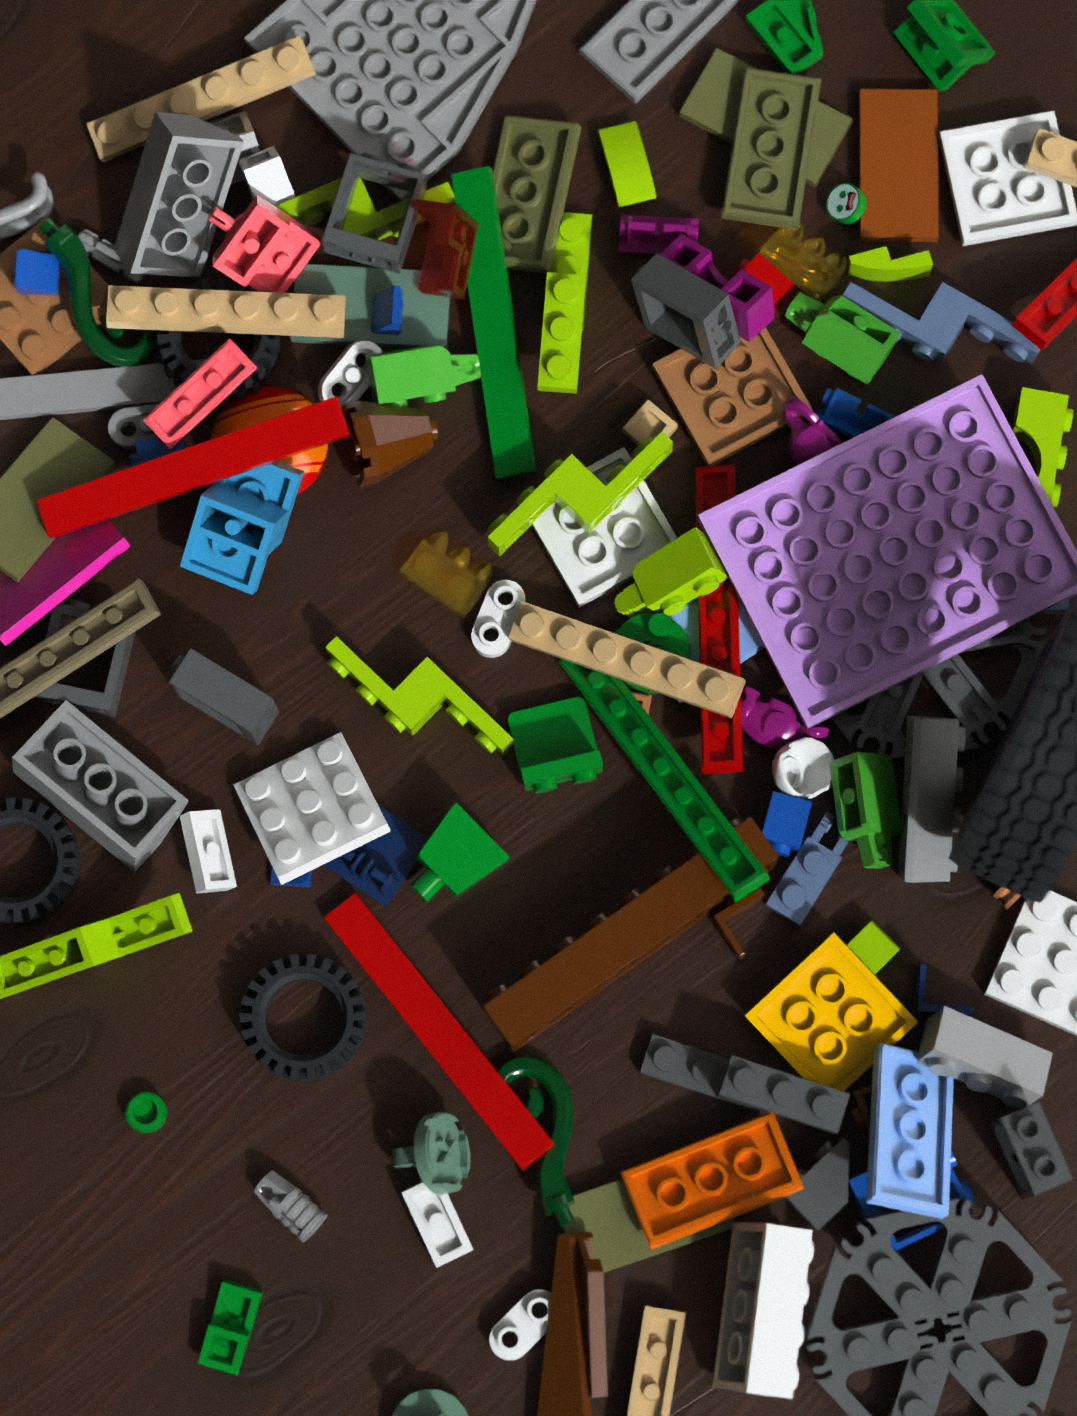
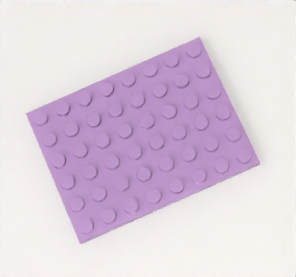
M982 374L699 514L697 517L806 729L1075 596L1077 592V550Z

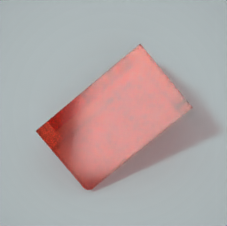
M412 199L410 207L431 223L418 288L419 292L426 295L464 300L479 223L456 204Z

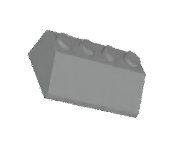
M155 112L114 246V250L130 273L201 278L217 228L215 224L207 221V218L211 212L213 213L215 206L220 210L223 209L244 144L242 138L192 115Z
M67 700L62 703L12 757L14 774L134 873L162 843L188 804V799Z
M907 716L901 811L902 833L900 834L898 876L904 882H950V872H957L958 865L951 861L949 856L952 850L953 832H959L961 823V809L954 808L955 792H961L963 786V768L957 767V751L964 752L966 730L965 727H959V719Z

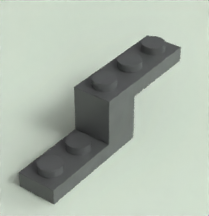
M655 1034L651 1036L640 1070V1074L752 1111L761 1109L834 1134H838L850 1096L848 1093L733 1055L728 1059Z

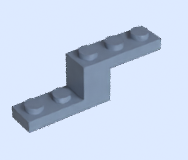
M850 282L843 293L845 298L900 332L901 335L896 343L900 340L912 347V352L927 362L934 360L941 364L964 326L970 328V333L978 340L985 343L992 341L1003 347L1004 353L1018 362L1027 361L1033 364L1041 350L1012 327L1014 322L944 282L941 283L919 321Z

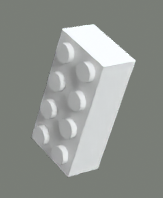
M733 1222L713 1388L792 1399L793 1390L796 1388L799 1380V1370L796 1366L798 1348L801 1346L804 1338V1327L801 1324L803 1306L809 1297V1285L806 1282L808 1264L812 1261L814 1255V1244L811 1240L812 1230L767 1223Z

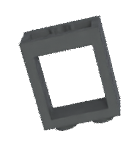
M350 153L322 239L325 253L400 274L427 190L426 175L422 174L421 170L409 164L401 163L397 167L383 163L384 160L371 153H362L361 156ZM359 178L412 193L395 245L342 230Z
M657 253L647 264L642 265L631 279L645 328L716 369L741 343L728 293Z
M67 599L66 604L59 603L52 610L46 638L63 628L65 619L74 621L88 612L90 605L72 599ZM135 632L115 645L104 693L55 683L34 697L38 702L61 706L67 700L78 710L116 717Z
M191 648L186 656L179 655L170 668L169 676L172 678L169 683L180 699L256 745L260 744L279 714L272 697Z
M1039 1102L989 1124L1022 1200L1073 1180ZM1013 1153H1016L1019 1162L1013 1161Z

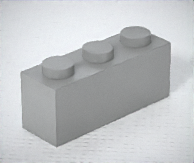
M944 1006L927 1019L916 1062L929 1067L930 1071L936 1075L950 1076L966 1083V1086L973 1091L987 1092L1001 1098L1008 1106L1026 1108L1044 1095L1053 1053Z

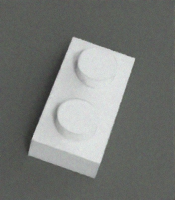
M220 809L189 811L180 815L196 894L228 891L237 887Z
M420 1183L402 1192L436 1268L474 1250L448 1194L438 1195L431 1192L424 1183Z

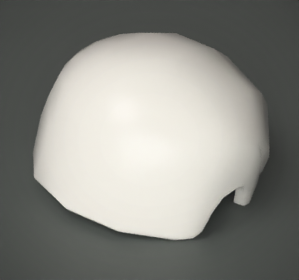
M812 737L789 742L776 752L775 758L772 760L771 771L775 785L786 795L804 800L816 797L820 793L829 790L832 786L829 762L834 760L833 754L823 742Z

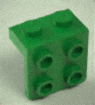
M574 697L512 712L508 716V724L511 736L514 739V749L525 792L534 790L535 794L549 792L557 789V784L573 780V784H582L597 779L596 774L603 773L600 751L596 747L586 702L583 698Z

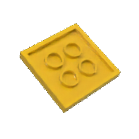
M835 932L829 935L745 1014V1017L803 1079L842 1092L873 1065L875 1046L879 1043L893 1046L918 1023V1020Z

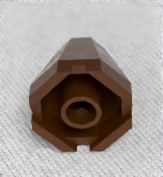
M366 401L345 403L342 407L351 436L341 439L350 474L353 478L359 477L356 482L359 488L378 483L430 452L434 446L433 441L438 440V429L435 419L428 417L424 409Z

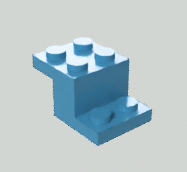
M276 461L213 484L200 497L180 567L253 595L258 590L268 555L283 541L304 471Z

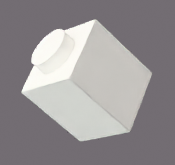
M274 146L238 160L252 199L259 195L276 206L295 198L281 158Z

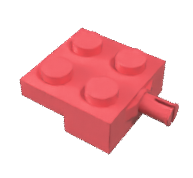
M259 195L255 196L245 212L237 216L236 219L220 210L217 206L213 208V213L211 212L207 218V221L212 222L226 232L224 241L212 256L213 267L243 287L250 285L259 292L285 293L322 244V237Z

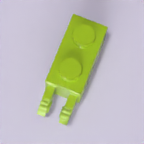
M694 527L635 564L632 573L635 583L617 595L614 599V608L623 615H628V618L644 613L674 615L681 612L688 602L698 596L714 592L719 587V584L729 577L707 535Z

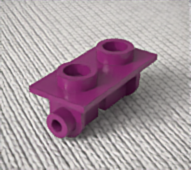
M621 214L619 253L660 254L681 234L697 242L699 219Z

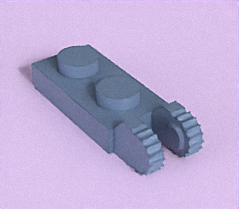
M826 812L811 838L807 837L765 905L799 927L841 861L842 857L840 855L849 842L840 834L837 839L838 842L832 851L819 843L824 833H827L833 824L835 816L829 812Z

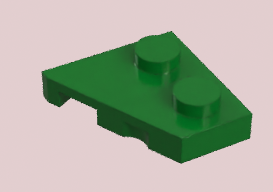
M767 0L745 16L746 24L787 74L799 75L822 58L823 49L820 35L817 32V20L811 0Z

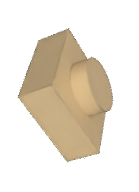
M647 400L622 428V432L639 445L646 437L651 436L654 439L661 431L670 437L677 430L678 424L650 400Z

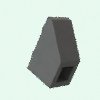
M844 1138L837 1144L829 1139L813 1155L818 1162L807 1172L800 1167L797 1172L804 1190L784 1197L789 1205L815 1232L819 1231L848 1203L849 1143Z

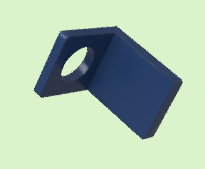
M920 963L917 966L914 1015L931 1017L942 1007L946 1006L969 1017L973 1016V1007L925 1004L927 963Z

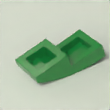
M228 1279L222 1281L198 1364L238 1375L264 1290Z

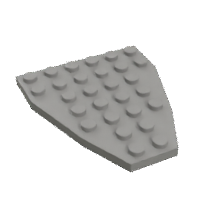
M287 0L244 39L245 43L256 54L301 35L317 75L287 87L352 154L361 156L362 153H371L384 160L383 163L397 167L401 163L415 166L421 170L422 174L426 175V181H428L460 152L516 54L537 0ZM383 185L399 202L408 199L412 194L411 192Z

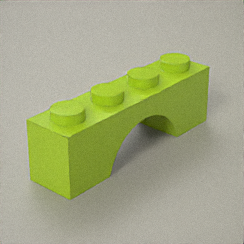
M1022 387L1017 397L1012 431L1016 438L1023 442L1032 453L1036 464V476L1051 504L1057 508L1061 484L1055 483L1057 469H1064L1067 456V446H1061L1063 431H1070L1074 409L1067 408L1069 395Z

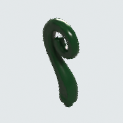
M48 217L39 228L49 238L44 245L58 259L66 272L72 318L83 343L98 358L115 366H136L146 362L157 349L158 330H141L138 341L126 347L114 344L105 337L98 328L92 313L90 261L83 242L67 223L59 227L51 217ZM106 310L103 321L105 328L115 339L120 338L124 334V329L107 328Z
M529 1055L514 1056L507 1059L496 1069L509 1086L513 1080L519 1077H532L545 1087L551 1100L552 1120L547 1135L555 1146L538 1160L536 1187L545 1215H555L559 1226L564 1227L575 1221L569 1208L575 1203V1200L567 1184L563 1169L573 1126L571 1092L563 1076L547 1061ZM530 1087L526 1092V1103L524 1106L534 1119L540 1115L544 1102L541 1091L536 1087Z

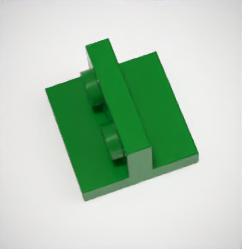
M914 0L907 7L911 15L893 32L939 91H946L972 65L984 64L996 54L955 0Z

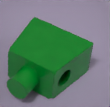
M455 803L448 809L414 858L425 870L410 886L425 902L442 887L454 898L505 863L510 857Z

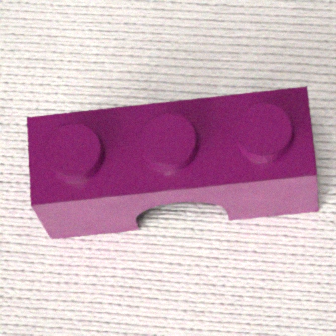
M679 235L659 254L728 293L739 337L749 343L775 318L771 286L742 269L728 281L714 266L712 252L687 236Z

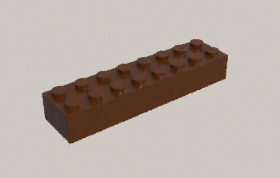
M749 817L744 822H741L739 818H736L729 822L765 871L769 872L778 861L779 855L753 819ZM695 847L685 855L687 858L682 866L675 869L671 864L652 878L654 880L651 883L652 887L642 893L637 888L619 901L621 904L619 910L610 917L605 911L586 925V934L577 940L571 935L553 948L554 956L545 963L537 959L519 972L521 980L509 987L505 982L486 995L488 1003L483 1006L485 1014L513 1053L717 909L725 900L731 897Z

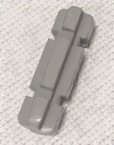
M83 230L79 233L78 237L83 242L87 254H92V259L117 273L123 271V276L133 282L138 283L142 280L145 274L130 273L114 250V244L105 239L99 241V236L89 230Z

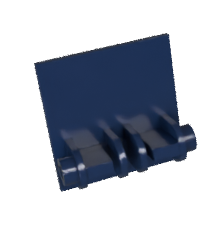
M379 806L391 831L323 865L387 907L417 863L414 857L428 838Z

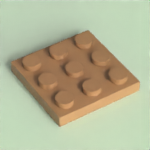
M47 216L0 254V341L31 376L40 375L82 340L72 318L68 279L61 263L58 295L19 294L15 288L17 249L53 255L44 245L49 238L39 228L48 218ZM90 265L92 313L98 326L104 321V314L107 310L109 285Z
M766 327L750 343L740 337L741 343L716 369L682 349L652 363L653 371L707 466H713L787 427L788 424L784 419L782 406L792 396L798 398L813 410ZM796 412V413H797V416H798L800 419L804 418L803 415H801L800 413Z

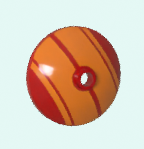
M262 386L254 394L251 390L245 391V399L237 401L236 397L233 398L219 413L212 429L211 439L310 406L312 403L301 394L283 387ZM328 444L279 460V462L304 471L297 495L306 490L320 475L327 459Z

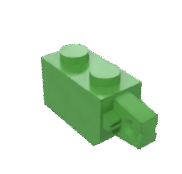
M799 292L785 313L786 318L806 333L802 344L866 385L870 383L901 335L900 332L842 295L832 296L824 304Z
M436 344L365 356L372 400L378 404L384 403L406 407L408 406L407 399L422 397L423 403L446 400L445 393L456 391L455 386L481 378L478 354H450L447 349Z
M855 752L830 761L839 833L846 841H857L864 868L881 869L892 865L891 837L902 833L892 755Z

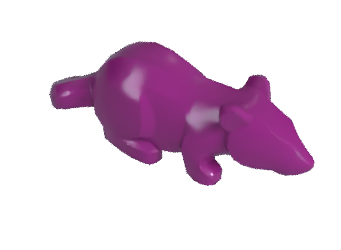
M792 396L784 402L782 413L791 429L789 453L796 466L838 446L842 442L801 400ZM796 412L803 415L811 423L809 425L797 416Z
M744 686L742 690V729L762 747L780 749L789 742L801 738L812 737L817 739L828 736L830 726L819 723L806 729L795 708L772 697L768 703L759 701L760 693L748 686Z

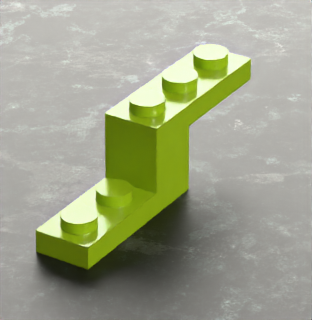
M342 178L275 207L299 223L304 224V226L315 225L332 211ZM359 178L342 230L375 240H381L390 235L398 237L410 198L376 212L363 181ZM448 182L426 191L416 224L428 219L430 222L441 220L447 217L452 209L456 208L455 197Z
M563 212L551 272H547L538 391L577 394L592 214Z
M662 431L654 439L651 436L646 437L634 450L636 457L627 466L622 463L619 464L608 475L606 481L609 484L607 486L573 454L565 461L561 458L557 459L544 473L547 479L536 489L533 486L527 488L516 501L518 507L509 516L503 513L490 525L488 531L491 534L487 537L488 546L500 557L555 502L590 534L672 453L673 441Z
M337 636L325 647L330 657L327 664L341 678L344 679L349 675L359 684L355 689L356 692L368 704L373 706L375 702L379 703L387 711L383 717L399 733L406 729L413 736L447 703L449 707L446 709V712L462 727L468 723L477 731L478 734L474 738L490 754L496 750L504 756L514 746V739L428 657L393 691Z
M180 893L0 956V999L192 932L193 930Z

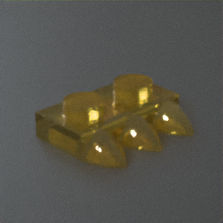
M799 223L798 230L781 227L762 246L759 253L793 281L794 285L820 302L843 275L847 265L845 255L832 254L823 258L825 243L822 238H812L802 243L804 228L801 223Z
M446 531L439 532L420 542L400 569V574L459 616L465 618L491 581V563L479 564L468 571L467 568L470 562L469 547L456 549L446 556L448 533Z

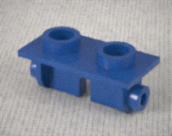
M838 387L836 390L827 389L822 399V404L816 412L818 418L830 430L841 432L851 438L894 417L893 414L871 404H868L863 415L858 413L857 410L862 400Z

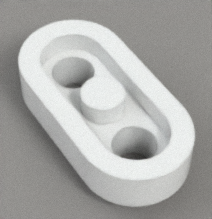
M371 341L351 343L320 380L318 385L320 400L324 401L333 398L331 389L335 383H338L342 387V393L338 397L341 407L345 403L358 401L370 386L367 363L362 368L358 367L356 357L359 353L365 356L383 353L380 347Z
M500 580L488 589L471 633L473 647L484 657H499L508 650L511 644L508 636L521 602H526L522 587L514 581ZM509 593L512 595L513 601L509 605H502L498 601L501 594ZM489 629H494L498 632L499 636L495 641L490 642L484 638V633Z
M539 1289L527 1293L492 1328L489 1338L490 1346L498 1357L504 1360L519 1359L547 1333L550 1292ZM542 1302L547 1306L548 1312L544 1318L538 1319L532 1315L531 1309L535 1303ZM508 1331H513L518 1336V1343L512 1348H508L502 1343V1336Z

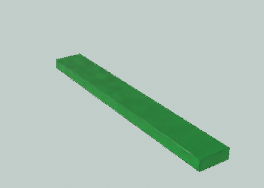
M489 166L454 173L451 176L481 369L496 479L503 480L537 473L493 172Z
M563 659L559 660L563 671L733 900L738 902L769 881L768 873L625 683L620 679Z

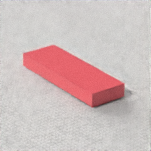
M229 339L146 416L143 421L169 449H172L258 367L232 339Z

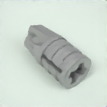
M273 1170L260 1180L254 1190L255 1194L273 1213L272 1215L279 1219L285 1227H288L294 1235L296 1234L302 1242L309 1239L328 1216L319 1209V1206L311 1202L310 1198L304 1195L298 1187L289 1183Z

